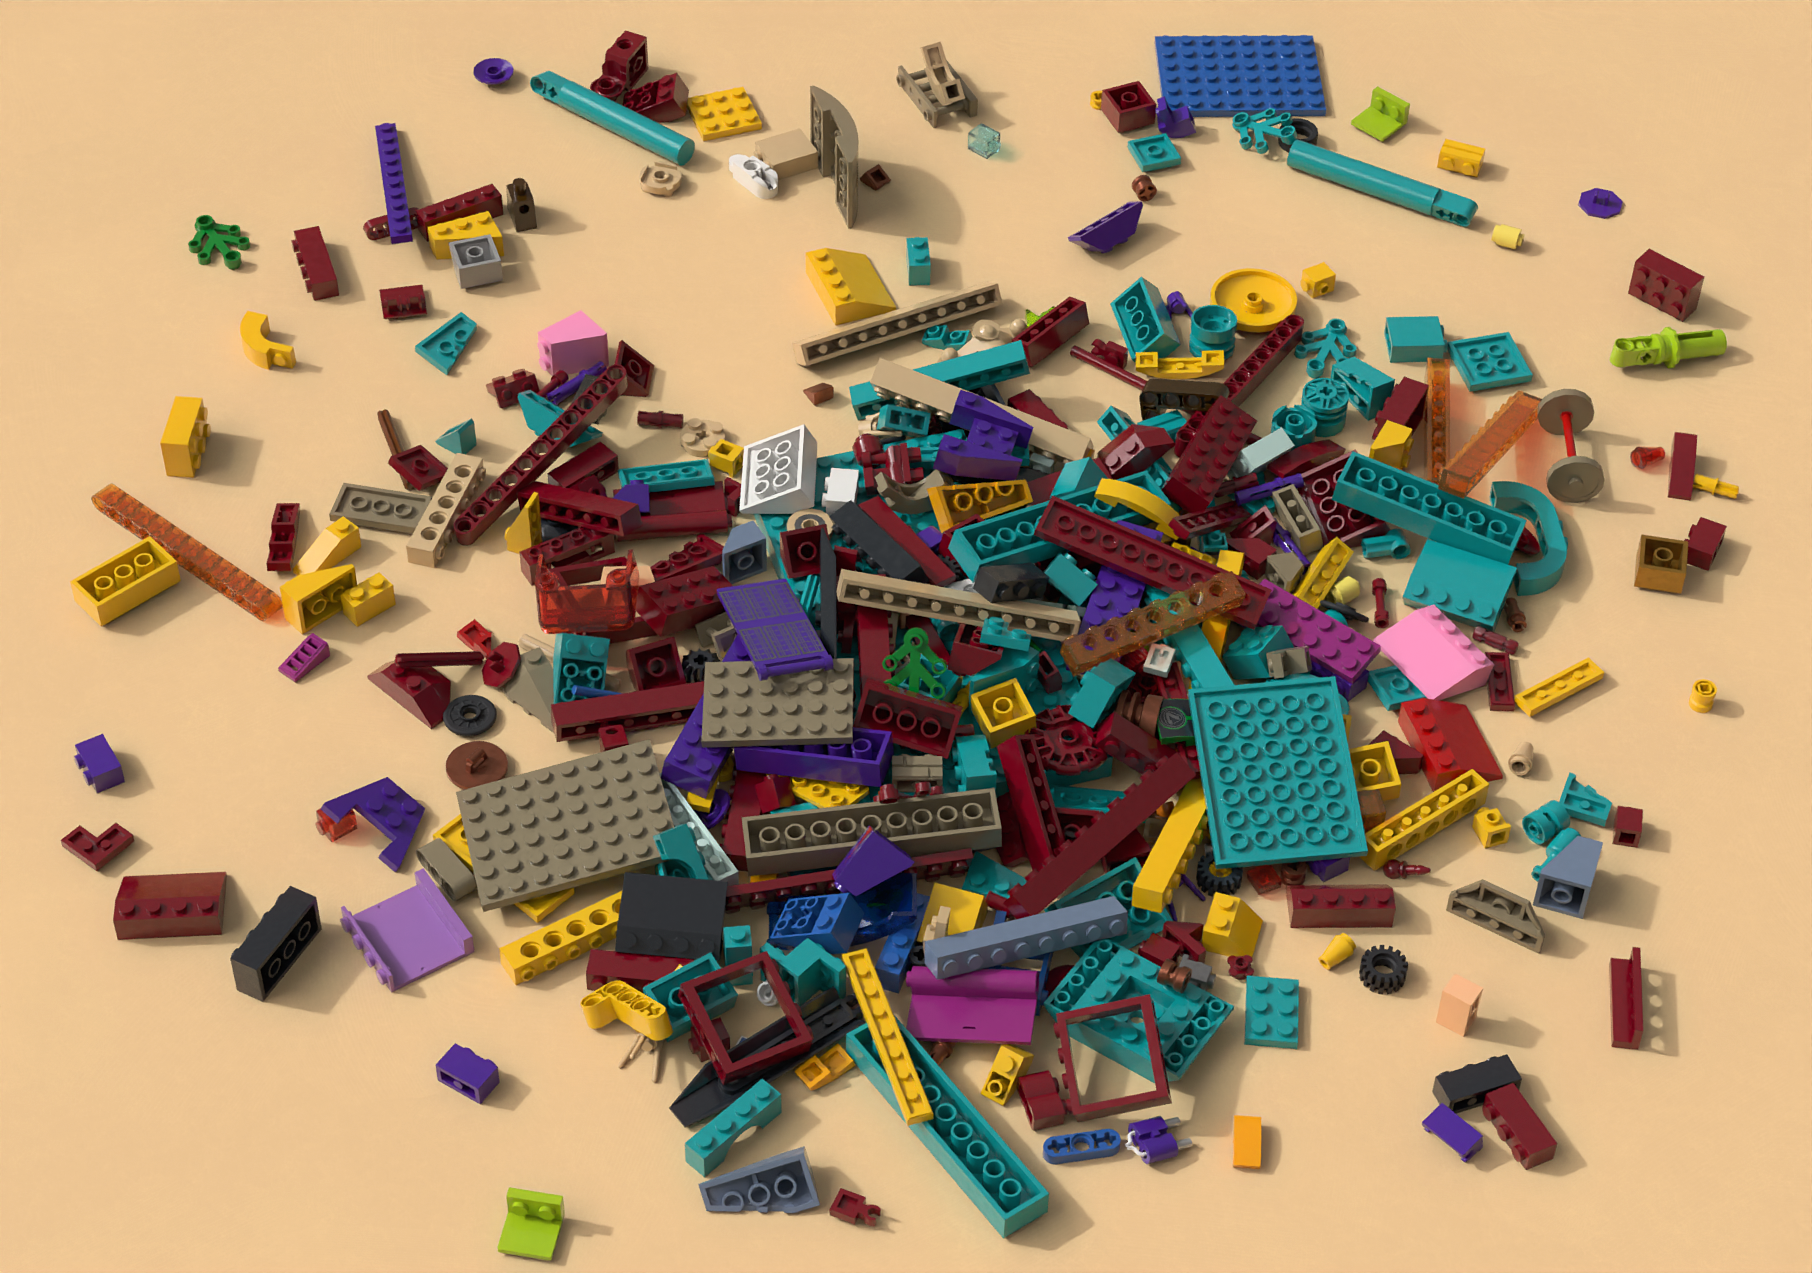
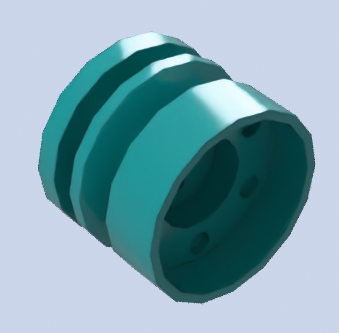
M1206 305L1196 309L1191 316L1189 341L1191 354L1194 357H1202V351L1224 350V360H1227L1235 351L1236 314L1232 310L1219 305Z
M1331 378L1313 379L1306 383L1302 391L1301 405L1309 408L1316 415V437L1335 436L1345 427L1349 391L1341 382Z

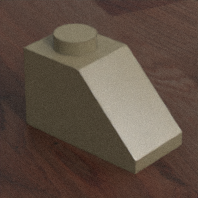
M1294 552L1269 555L1267 557L1265 576L1271 583L1292 594L1301 580V574L1304 572L1302 561L1297 558Z

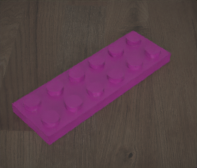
M1263 579L1260 585L1272 591L1256 627H1265L1267 625L1283 626L1294 648L1309 646L1312 661L1351 684L1355 682L1381 652L1379 644L1270 581Z

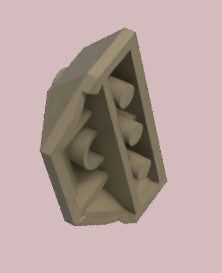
M1483 879L1451 891L1446 911L1538 954L1541 952L1545 933L1529 900Z

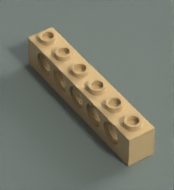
M456 453L406 545L408 563L435 568L438 561L442 560L445 547L451 543L453 538L454 522L469 507L471 498L477 494L480 481L483 482L485 479L486 469L483 468V458Z

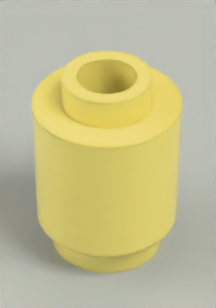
M1501 224V226L1496 225L1491 241L1496 242V245L1516 250L1517 246H1522L1525 234H1521L1522 229L1504 224Z
M1346 576L1333 584L1325 599L1334 604L1336 602L1346 604L1359 596L1360 585L1357 580Z

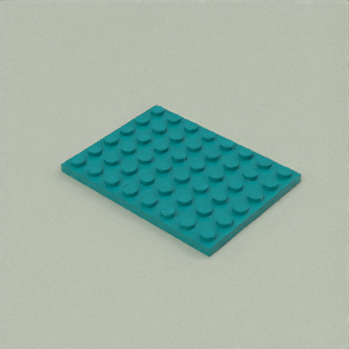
M1335 676L1188 689V699L1216 869L1367 856L1368 848Z

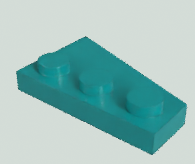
M460 312L415 345V352L445 375H448L477 330V323Z
M976 851L962 890L983 895L985 898L988 892L992 891L1008 899L1010 897L1007 893L1017 883L1023 886L1027 881L1021 875Z

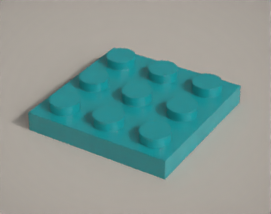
M1509 332L1447 342V351L1469 392L1532 381L1533 374Z

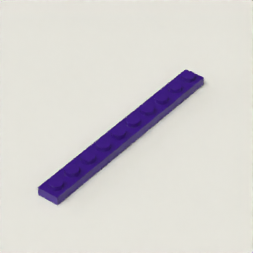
M383 123L375 126L391 244L413 242L396 123Z

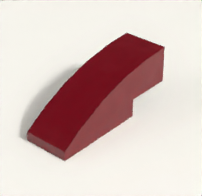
M1674 433L1669 465L1668 498L1691 501L1697 451V435Z

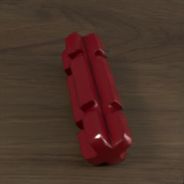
M1480 626L1475 628L1472 636L1473 639L1479 642L1483 640L1484 644L1501 651L1505 649V652L1514 655L1518 650L1519 643L1512 639L1508 641L1507 637L1490 630L1486 632L1487 629Z

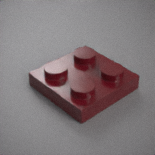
M422 445L393 455L388 461V464L419 491L441 483L448 470L442 462Z

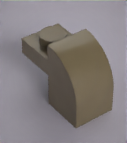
M1309 646L1287 648L1266 653L1270 677L1283 678L1289 674L1305 673L1312 670Z

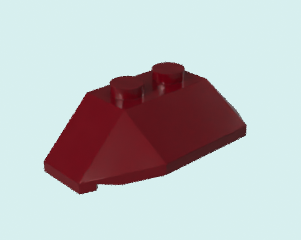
M1132 424L1097 453V458H1100L1112 479L1117 480L1145 471L1176 444L1164 428Z
M391 661L367 676L368 680L430 729L443 722V713L451 700V681L435 668H398L394 661Z

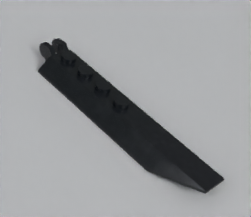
M821 528L820 611H816L815 625H820V630H816V633L828 655H831L832 659H837L836 556L824 528Z
M832 986L800 1006L801 1018L805 1025L810 1026L814 1036L808 1052L725 1085L722 1084L710 1061L703 1066L669 1109L686 1128L726 1109L761 1079L769 1084L845 1037L847 1033L865 1024L864 1020H860L864 1017L861 1007L859 1006L851 1010V1007L858 1003L855 992L842 999L839 997L836 988ZM783 1016L726 1052L732 1063L797 1037L786 1016Z

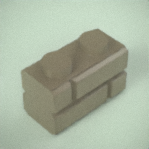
M908 754L892 756V784L895 785L899 792H916L915 784L920 782H930L931 787L942 786V756L932 754L924 756H910Z

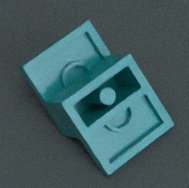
M807 938L787 956H785L782 950L774 948L767 942L760 948V953L767 951L770 958L775 959L777 962L779 975L782 981L785 980L789 985L790 997L799 1007L819 990L824 992L832 986L836 988L840 998L846 997V965L841 959L835 958L826 952L820 944H815ZM760 969V980L764 982L767 979L762 969Z

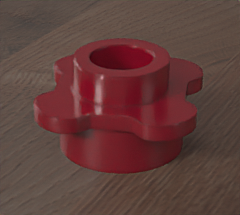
M1249 955L1229 956L1227 958V963L1230 964L1229 975L1238 980L1246 979L1247 975L1252 976L1254 974V969L1251 968L1252 957Z

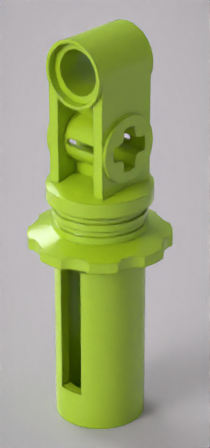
M1665 327L1660 332V335L1651 334L1650 336L1616 339L1609 360L1612 365L1620 368L1634 365H1656L1662 362L1668 368H1675V365L1681 359L1723 355L1727 348L1725 333L1721 329L1676 333L1671 327Z

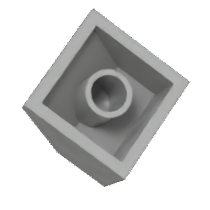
M491 234L449 242L455 274L461 289L503 281L501 259Z

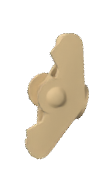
M1016 319L1010 324V328H1000L994 321L979 320L972 329L974 337L958 351L953 348H946L937 363L1012 343V339L1027 329L1025 321Z

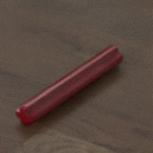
M480 651L398 653L395 656L394 663L398 668L474 666L483 664L484 656Z

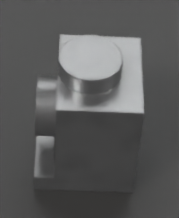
M1184 954L1179 967L1186 966L1192 969L1189 982L1205 991L1208 988L1213 989L1216 974L1212 973V966L1189 960V955Z

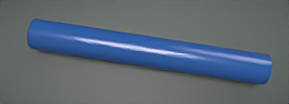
M574 685L572 688L573 695L590 698L623 694Z

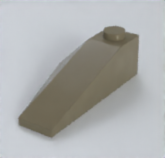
M539 647L520 655L521 661L513 678L500 688L509 701L513 704L515 702L523 707L524 712L528 715H534L541 721L543 726L554 733L551 723V704H554L553 668Z

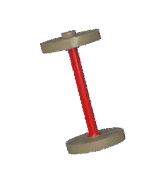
M1576 389L1553 391L1546 395L1538 404L1537 417L1540 426L1547 432L1565 436L1567 458L1556 462L1548 470L1546 477L1549 493L1557 500L1568 503L1586 501L1596 496L1603 488L1605 481L1602 466L1594 459L1576 455L1574 434L1587 428L1592 422L1594 406L1591 398L1585 392Z

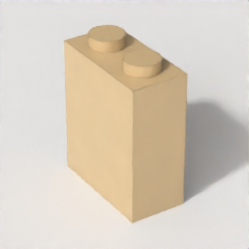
M800 128L755 142L754 156L769 165L777 173L778 180L818 168V151Z

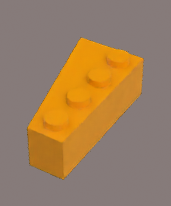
M1026 480L927 488L941 533L975 514L986 519L1033 502Z

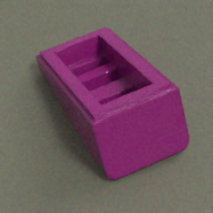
M314 633L310 634L278 667V671L296 683L330 656L328 643ZM294 666V667H296L298 670L295 671V670L292 669L291 667Z

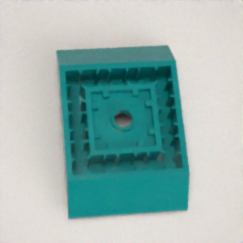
M1108 938L1094 941L1044 1002V1007L1057 1023L1056 1013L1150 994L1155 1005L1168 1082L1181 1079L1234 1010L1233 1005L1190 982L1183 993L1175 991L1170 985L1164 986L1157 983V977L1161 969L1160 966ZM1142 1010L1068 1025L1071 1038L1155 1083L1144 1022L1137 1024L1131 1021L1134 1017L1143 1019Z

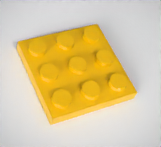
M744 87L688 98L687 109L703 141L762 129V122Z

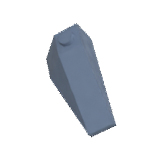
M805 1146L777 1154L699 1183L706 1211H780L796 1213L820 1205L813 1171Z

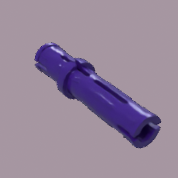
M599 361L591 368L583 369L579 372L578 376L548 393V400L550 401L554 398L552 403L557 405L583 387H589L607 367L605 366L601 369L604 363Z
M1298 473L1282 479L1278 477L1272 482L1234 492L1235 501L1240 506L1241 504L1273 496L1272 492L1294 484L1296 489L1304 487L1303 478Z
M1277 521L1273 542L1277 547H1281L1284 553H1289L1291 550L1295 552L1298 559L1303 563L1304 572L1302 575H1304L1312 563L1309 562L1291 539L1289 531L1284 530Z

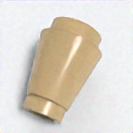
M1521 742L1509 758L1508 765L1512 773L1522 776L1531 771L1533 766V746L1531 743Z

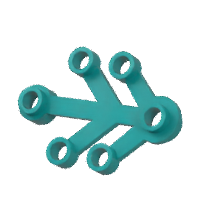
M1269 108L1252 116L1241 112L1233 117L1232 126L1234 130L1240 131L1241 139L1239 142L1242 149H1249L1253 146V141L1248 135V129L1254 130L1255 148L1259 154H1264L1269 149L1267 142L1264 140L1263 133L1281 138L1282 142L1287 145L1293 144L1297 139L1295 128L1289 126L1292 124L1293 119L1288 112L1277 117L1275 109ZM1266 119V121L1257 123V121ZM1281 124L1285 127H1283L1282 129H1278L1272 126Z
M1331 319L1326 324V328L1312 332L1306 331L1302 334L1301 342L1304 345H1297L1295 347L1294 355L1296 358L1305 359L1309 352L1320 350L1316 359H1310L1307 362L1306 372L1309 377L1317 379L1323 375L1324 362L1329 352L1335 358L1336 363L1356 355L1357 347L1347 338V327L1343 320ZM1326 336H1327V338H1326L1325 340H1321V341H1318V342H1314L1315 339H1317V338H1322V337H1326ZM1336 339L1343 346V354L1335 344Z

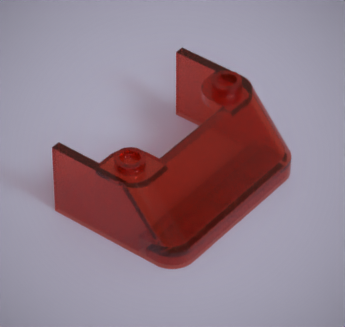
M633 549L628 550L626 568L612 570L606 577V584L559 587L558 576L548 572L543 554L538 555L535 590L538 622L541 630L546 634L619 631L632 627L635 622L639 584V570Z

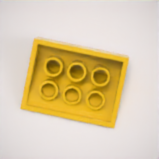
M822 248L805 253L806 274L835 326L896 310V306L866 254L830 248Z

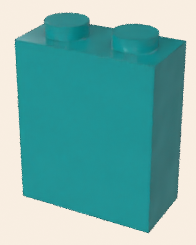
M1438 316L1386 317L1384 337L1390 363L1442 362L1443 354L1447 352V340L1443 339L1444 326L1440 325Z

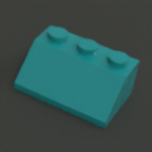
M711 952L643 987L645 995L665 1006L673 1028V1033L665 1039L667 1043L691 1031L693 1026L678 996L680 985L721 969ZM730 981L697 993L710 1020L734 1008L738 993Z

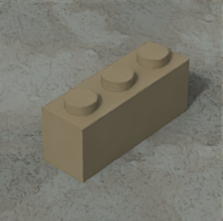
M1294 484L1272 492L1275 510L1285 528L1291 534L1292 540L1302 553L1306 555L1323 548L1320 528Z

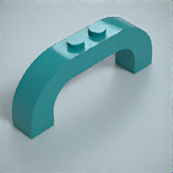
M1511 481L1492 482L1489 496L1491 506L1527 518L1535 528L1543 559L1536 562L1516 563L1517 571L1513 582L1517 596L1536 595L1551 589L1558 583L1563 574L1568 549V539L1563 535V523L1558 519L1554 505L1543 493L1531 486Z

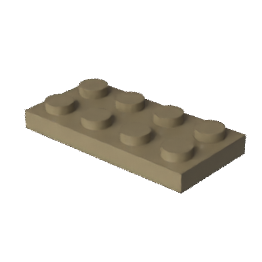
M343 483L330 511V521L336 522L344 516L355 525L413 534L432 496Z

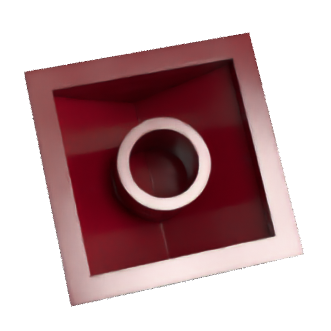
M621 340L618 345L615 364L622 365L626 369L628 382L627 389L621 396L647 397L649 395L654 364Z
M827 524L780 532V557L788 579L820 573L821 528H824L829 540Z

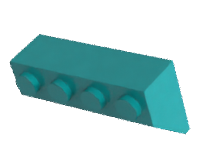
M1142 276L1110 303L1132 361L1136 362V353L1158 352V358H1166L1181 345L1159 289Z

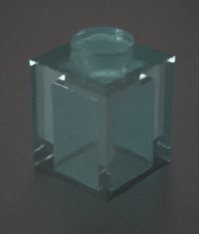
M981 123L968 133V149L988 159L1000 150V133Z

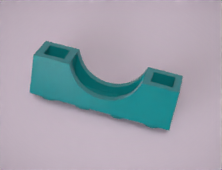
M687 824L678 825L653 836L662 860H671L679 863L686 869L690 878L713 880L710 875L706 874L704 856L701 851L697 850L694 843L696 841L695 833Z
M761 1079L685 1142L686 1162L705 1178L724 1162L731 1145L744 1131L753 1126H760L763 1129L782 1113L781 1093Z

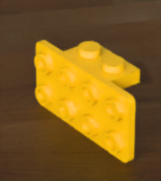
M778 775L779 777L790 778L794 795L819 808L853 805L869 794V787L866 785Z

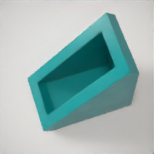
M471 418L448 429L435 442L454 454L461 453L466 455L477 445L474 421Z

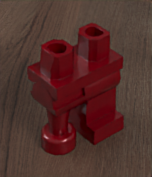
M900 443V445L889 446L885 453L871 455L870 451L861 452L867 496L880 494L877 490L878 484L875 479L880 472L901 484H913L924 479L923 467L910 469L909 463L922 462L920 447L907 448V443ZM885 464L886 468L872 469V465Z

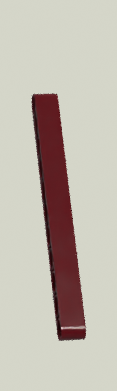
M1288 315L1223 383L1229 389L1227 400L1239 407L1302 339L1304 319L1301 316ZM1196 411L1178 430L1174 453L1177 457H1181L1207 411Z
M615 364L608 367L456 519L454 531L459 544L464 546L473 544L518 499L517 491L536 481L627 389V372L622 365Z

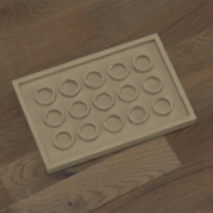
M833 659V670L825 671L823 668L768 677V680L763 681L759 680L752 661L705 662L702 748L852 744L854 659Z

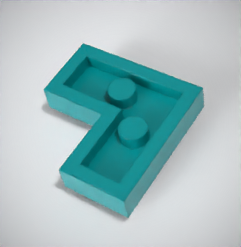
M990 617V619L985 618L980 643L1028 651L1031 634H1027L1026 631L1021 629L1009 631L1008 622H1004L1003 619L998 617Z

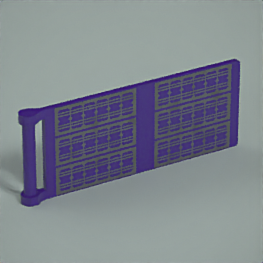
M786 579L717 589V595L745 647L760 681L768 680V677L823 668L825 671L833 670L832 656L828 655Z

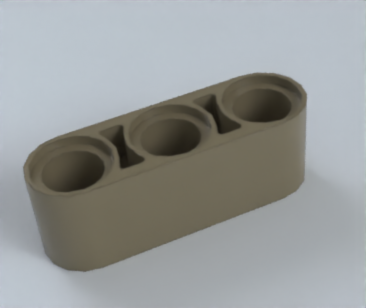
M437 838L416 850V855L421 865L453 901L477 889L476 880L472 873L442 839Z

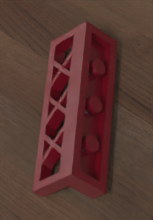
M1632 947L1629 959L1611 958L1609 962L1611 1047L1638 1050L1644 1031L1641 950L1639 947Z

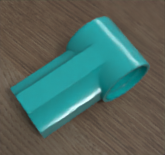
M1399 528L1388 531L1385 536L1364 538L1361 542L1364 558L1391 555L1394 559H1403L1411 552L1406 535Z

